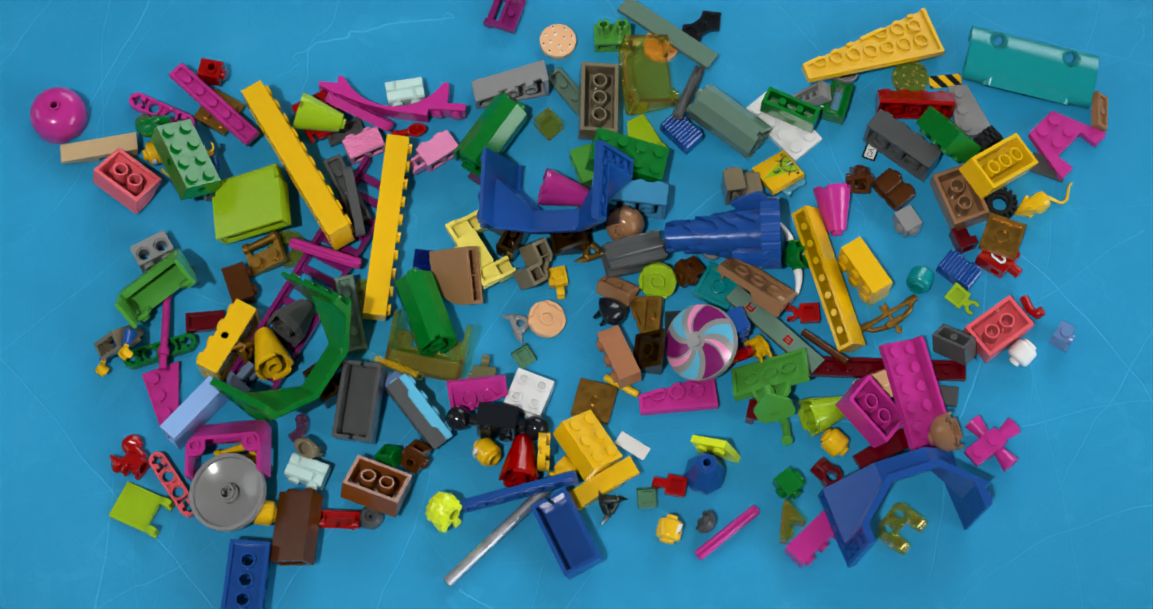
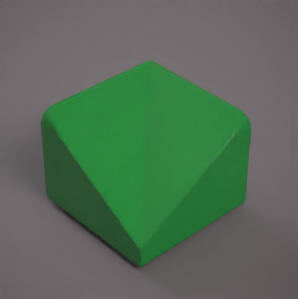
M384 444L374 455L377 462L396 468L403 458L401 457V447Z

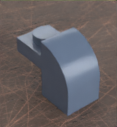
M249 361L241 367L238 374L231 371L227 376L226 384L244 393L255 392L250 387V384L258 377L255 373V364Z

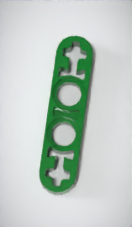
M186 333L169 338L168 345H174L175 350L169 353L167 360L195 351L198 346L195 336ZM187 339L191 341V346L189 347L186 345ZM160 341L131 350L135 363L131 364L130 358L127 357L126 361L123 360L125 366L128 369L135 370L158 363ZM177 342L180 343L182 349L179 350ZM149 350L156 351V356L152 359L146 357V353ZM140 353H142L144 361L141 360Z

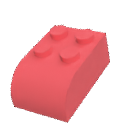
M1009 295L965 326L963 332L972 333L970 336L976 338V353L987 364L1012 346L1018 339L1026 335L1032 329L1034 323Z

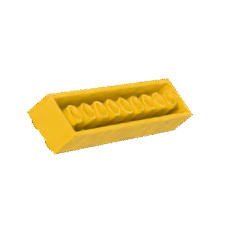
M260 80L241 90L249 111L332 248L338 250L354 241L352 233L355 231L348 215L344 214L340 202L333 196L332 189L329 185H326L324 176L320 170H317L313 158L308 155L303 142H300L298 139L299 136L294 127L290 126V121L286 114L282 113L278 101L273 98L269 86H264Z

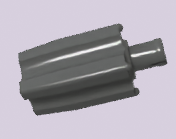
M653 230L603 244V251L600 252V257L607 278L640 273L648 264L654 262L663 263V260L666 259L669 253L679 251L666 252L665 240H662L659 235L660 230Z

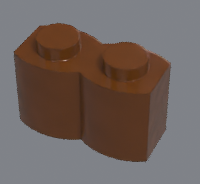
M888 168L873 181L871 186L897 212L914 199L915 190L909 183L906 184L902 181L898 171Z

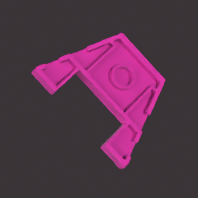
M1051 111L1029 133L1028 138L1040 155L1043 154L1046 158L1048 166L1056 172L1058 180L1062 181L1071 172L1073 167L1061 159L1059 155L1079 136L1095 148L1105 138L1106 133Z

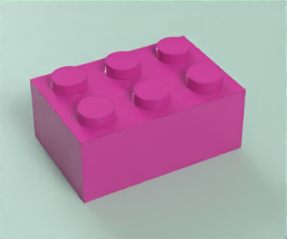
M869 374L856 380L836 404V407L873 448L887 443L902 425L896 404Z

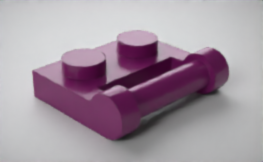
M494 0L488 17L484 19L483 25L487 28H495L514 34L526 5V0ZM506 2L499 20H494L500 3Z

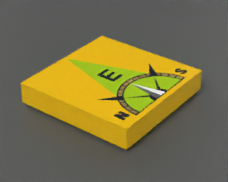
M784 150L752 168L753 172H759L761 182L772 195L805 178L802 170Z

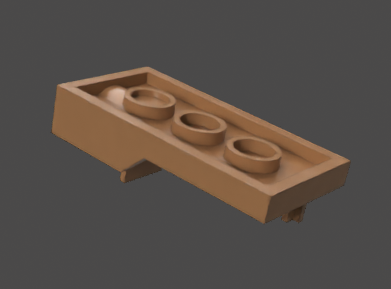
M737 259L724 260L716 270L721 273L720 277L722 279L727 277L748 290L755 304L776 317L780 315L787 305L792 306L798 294L758 267Z

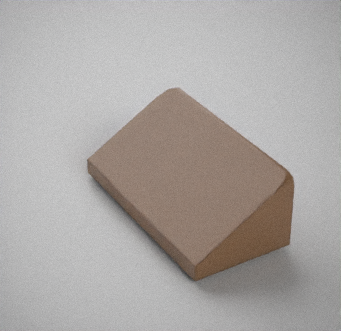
M607 275L597 281L596 287L597 294L618 300L626 307L630 305L639 291L638 286L618 277L607 278Z

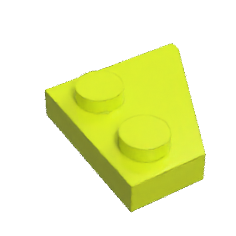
M692 435L690 442L696 447L698 452L709 453L739 463L741 456L728 441Z

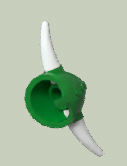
M780 222V229L786 244L781 254V262L792 268L795 277V292L798 293V296L802 285V270L809 267L804 253L805 247L801 245L800 239H794L790 231Z

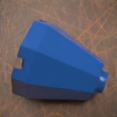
M702 452L688 459L684 477H687V484L692 491H699L702 494L708 495L722 487L726 469L718 456Z

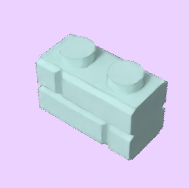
M422 77L385 82L389 106H404L425 99Z
M293 452L284 474L288 478L287 481L292 484L298 485L302 483L306 485V488L322 491L330 475L331 467L328 464L304 458L300 454Z

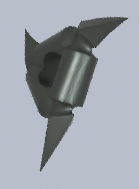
M599 491V505L603 515H605L601 526L612 516L611 514H614L619 506L618 503L629 499L618 495L604 497Z

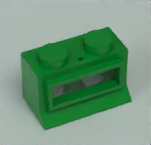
M832 80L830 85L832 100L821 104V119L842 125L854 84L848 85Z

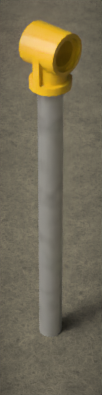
M565 455L554 466L555 470L553 472L550 471L547 475L550 477L573 470L578 475L579 472L569 457ZM552 491L528 497L443 578L444 582L449 587L454 585L532 511L531 505L541 501Z

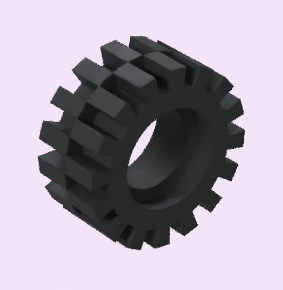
M992 125L983 129L977 137H974L973 140L982 147L977 154L1002 141L1003 136Z
M1007 187L1000 188L984 198L991 213L1009 219L1014 215L1018 202L1015 200L1016 195H1012V190L1006 191ZM1001 199L1006 203V208L1004 210H997L993 207L992 201Z

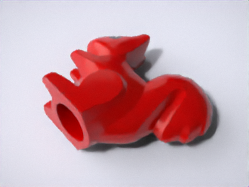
M130 434L122 440L121 448L126 453L122 458L114 455L109 456L114 473L121 472L126 477L132 471V475L137 480H140L148 470L149 462L147 461L146 453L141 449L143 443L139 435Z

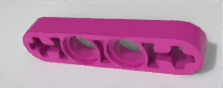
M330 91L325 98L327 103L385 131L391 132L394 125L392 120Z
M137 92L133 93L129 98L130 106L136 112L146 113L150 117L155 114L160 116L174 113L176 116L171 120V123L179 121L180 118L181 121L191 119L194 127H196L193 116L147 95ZM139 99H141V102H142L143 104L137 103V104L135 105V102H134V101H138ZM156 105L159 107L156 113L149 111L151 106Z

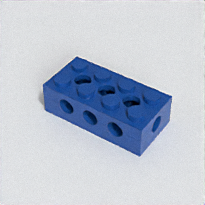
M230 539L221 609H265L271 566L269 559L272 545L270 542ZM248 560H253L251 565H245ZM245 580H251L248 585H242ZM248 599L245 605H239L241 600Z

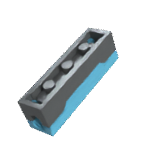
M404 373L384 389L425 443L432 450H435L453 436L451 434L452 429L447 425L446 421L442 422L438 417L440 413L435 406L431 407L428 404L426 394L422 390L418 391L411 375L407 376Z

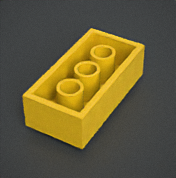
M1015 133L970 158L959 168V171L979 198L983 199L1025 175L1039 162L1019 135Z

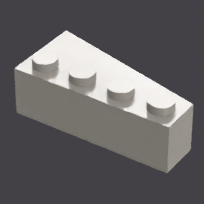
M544 60L489 77L479 78L471 82L476 109L487 108L493 98L501 93L507 94L514 102L549 96V79Z

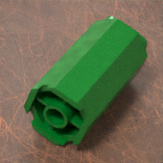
M505 93L496 95L454 150V159L456 161L460 159L462 161L461 166L475 176H479L482 168L480 158L483 148L486 147L502 155L527 121V114L524 111L526 109L525 106L520 102L512 101Z
M417 268L409 270L405 276L396 280L394 284L420 356L426 357L436 356L435 352L440 351L441 354L446 353L456 345L457 337L433 273L425 270L418 271Z

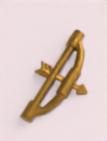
M915 294L904 299V302L892 309L886 305V302L884 306H878L883 314L870 322L867 321L860 325L861 332L877 333L895 327V332L901 334L902 327H899L898 324L903 322L911 313L914 302L918 300ZM906 305L909 306L902 315H898L895 318L891 316V314ZM888 317L890 319L883 326L872 328L874 324Z

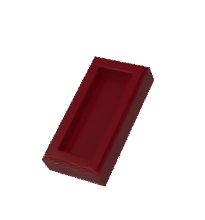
M224 310L185 313L186 332L216 331L218 322L225 318Z

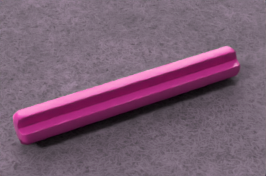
M292 237L289 242V247L355 269H360L362 265L361 258Z
M755 505L749 507L695 550L696 557L703 560L760 513Z

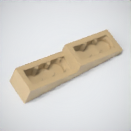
M136 132L60 145L61 164L100 161V158H107L118 148H121L130 156L138 155Z

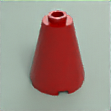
M520 433L514 437L499 474V481H504L503 485L508 488L539 480L534 440L528 438L525 433Z

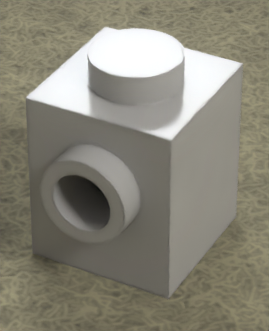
M911 205L895 212L892 219L895 230L903 238L917 235L923 223Z

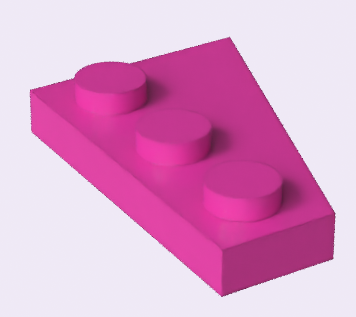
M179 361L167 365L166 371L155 369L142 374L159 426L179 407Z
M505 374L447 380L451 408L462 406L470 412L478 407L479 402L490 403L508 395Z

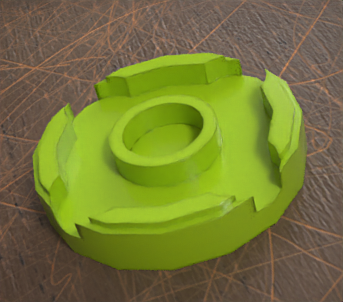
M654 262L645 266L638 280L639 287L646 296H662L664 299L674 292L677 285V278L673 269L661 262Z

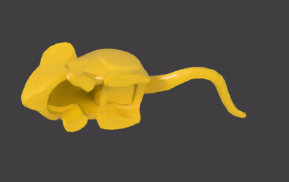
M1073 182L1068 185L1066 197L1063 201H1058L1048 196L1045 192L1039 191L1031 197L1026 195L1014 212V215L1031 218L1036 213L1041 214L1050 207V201L1057 204L1066 203L1069 199V190Z

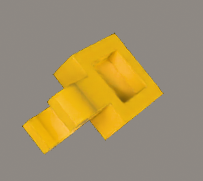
M565 265L548 268L549 288L556 289L558 300L565 299L564 286H568Z

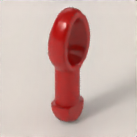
M414 123L407 129L394 130L391 134L419 137L426 132L427 127L421 123Z

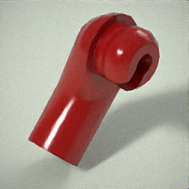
M1028 295L1020 298L1024 310L1033 318L1041 319L1040 317L1045 316L1046 313L1042 307L1034 308Z

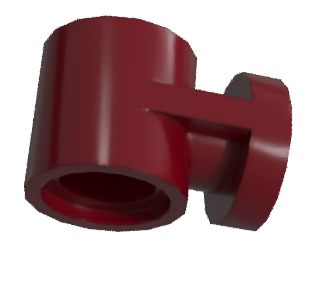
M824 457L810 470L820 480L824 488L841 480L842 477L840 469L832 466ZM829 474L834 475L836 480L829 481L826 476Z

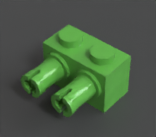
M601 19L598 21V24H594V53L631 51V24L626 19H623V21L618 19L616 24H609V21L606 19L602 22Z

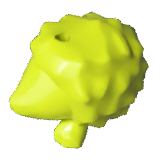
M439 491L429 499L425 515L427 520L432 522L439 532L444 533L451 523L454 527L460 525L461 520L458 517L462 505L459 504L460 501L452 493Z

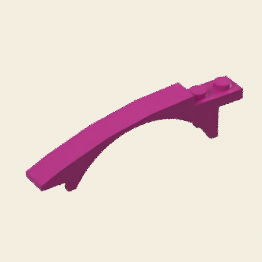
M338 76L337 82L319 81L318 84L320 91L325 90L326 94L329 91L336 93L375 113L394 119L424 123L429 122V116L436 119L443 117L454 120L466 119V104L449 103L450 86L447 82H443L427 98L404 106H386L371 102L356 93L347 83L344 76Z

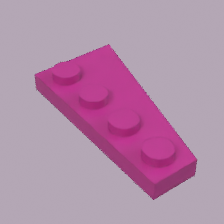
M715 379L705 382L692 380L683 383L678 382L668 388H659L638 395L640 416L718 409Z

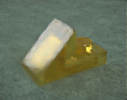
M784 500L782 504L780 544H787L788 538L792 539V526L804 527L806 523L788 500Z

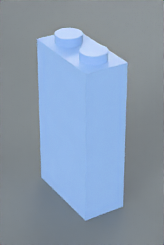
M211 376L160 425L165 437L179 450L185 446L199 426L205 425L229 401L228 398L209 384L213 379Z

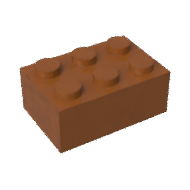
M357 455L342 482L341 498L396 518L411 489L412 474Z

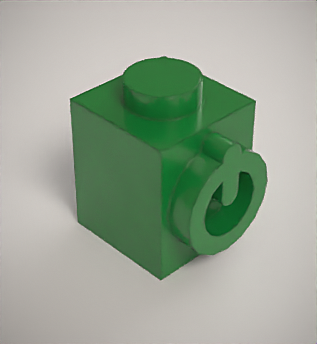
M789 467L776 476L772 483L776 488L775 492L781 499L785 498L787 502L792 498L796 500L801 496L803 487L806 484L801 474L796 469L791 470Z

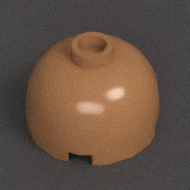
M620 205L610 212L606 219L605 227L607 234L614 241L642 233L645 223L643 216L637 209L633 210L628 205Z
M951 411L936 416L932 420L930 432H928L930 443H934L937 448L946 452L957 451L963 448V444L959 442V439L963 438L956 417L951 418L950 415L953 414Z

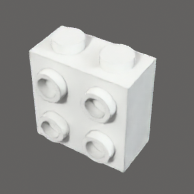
M518 368L508 395H506L504 405L518 406L519 414L524 415L526 419L534 415L542 417L555 388V381Z

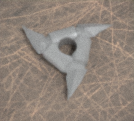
M518 314L502 315L501 317L510 320L513 334L523 344L522 334L529 328L527 316ZM517 322L524 323L521 327L517 326Z

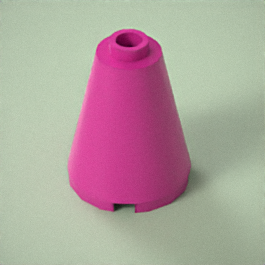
M547 168L543 175V183L540 186L538 204L542 206H581L589 192V188Z
M835 183L827 184L828 186L824 187V189H822V186L813 188V194L827 233H831V236L843 235L842 232H845L847 227L851 185Z

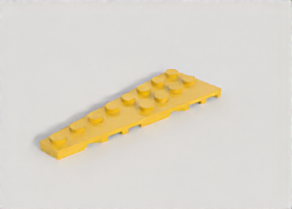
M922 8L919 12L909 14L902 20H896L887 27L878 28L861 36L859 40L850 41L839 49L835 48L831 50V53L803 63L801 68L807 82L810 83L942 56L945 50L926 9Z

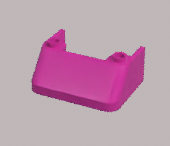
M250 420L199 426L185 446L184 476L192 481L200 468V457L205 451L206 446L242 443L243 448L247 451H257L256 470L264 474L266 478H271L272 429L270 424L265 420Z

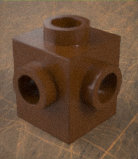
M855 165L854 167H849L845 183L851 185V193H869L870 185H873V174H870L868 167Z
M692 256L685 260L680 259L674 265L675 269L673 271L676 274L677 282L684 288L688 285H695L706 269L695 256Z
M417 439L413 440L403 449L401 453L403 458L400 465L415 474L422 469L425 470L430 463L428 457L432 448Z

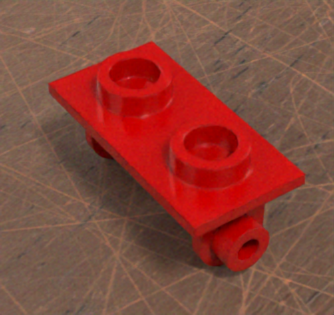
M321 510L319 527L322 529H360V511Z

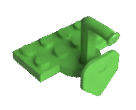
M805 348L764 359L762 363L757 361L731 369L735 401L754 397L756 402H758L754 407L756 418L762 423L779 421L783 436L781 442L785 446H789L793 442L788 418L794 415L795 406L792 400L787 398L791 392V386L810 381L808 356Z

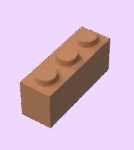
M619 325L598 332L595 344L598 351H602L604 354L603 361L607 368L610 367L612 371L610 375L613 382L618 383L621 389L641 381V371Z

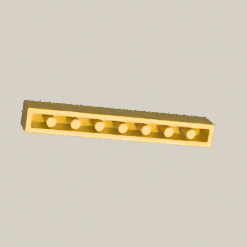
M805 205L791 213L801 245L805 247L804 253L839 352L852 353L865 346L866 343L819 208Z

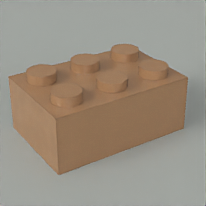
M963 165L933 174L929 183L950 230L955 228L956 231L986 221L990 213L984 198H979L959 171V168Z

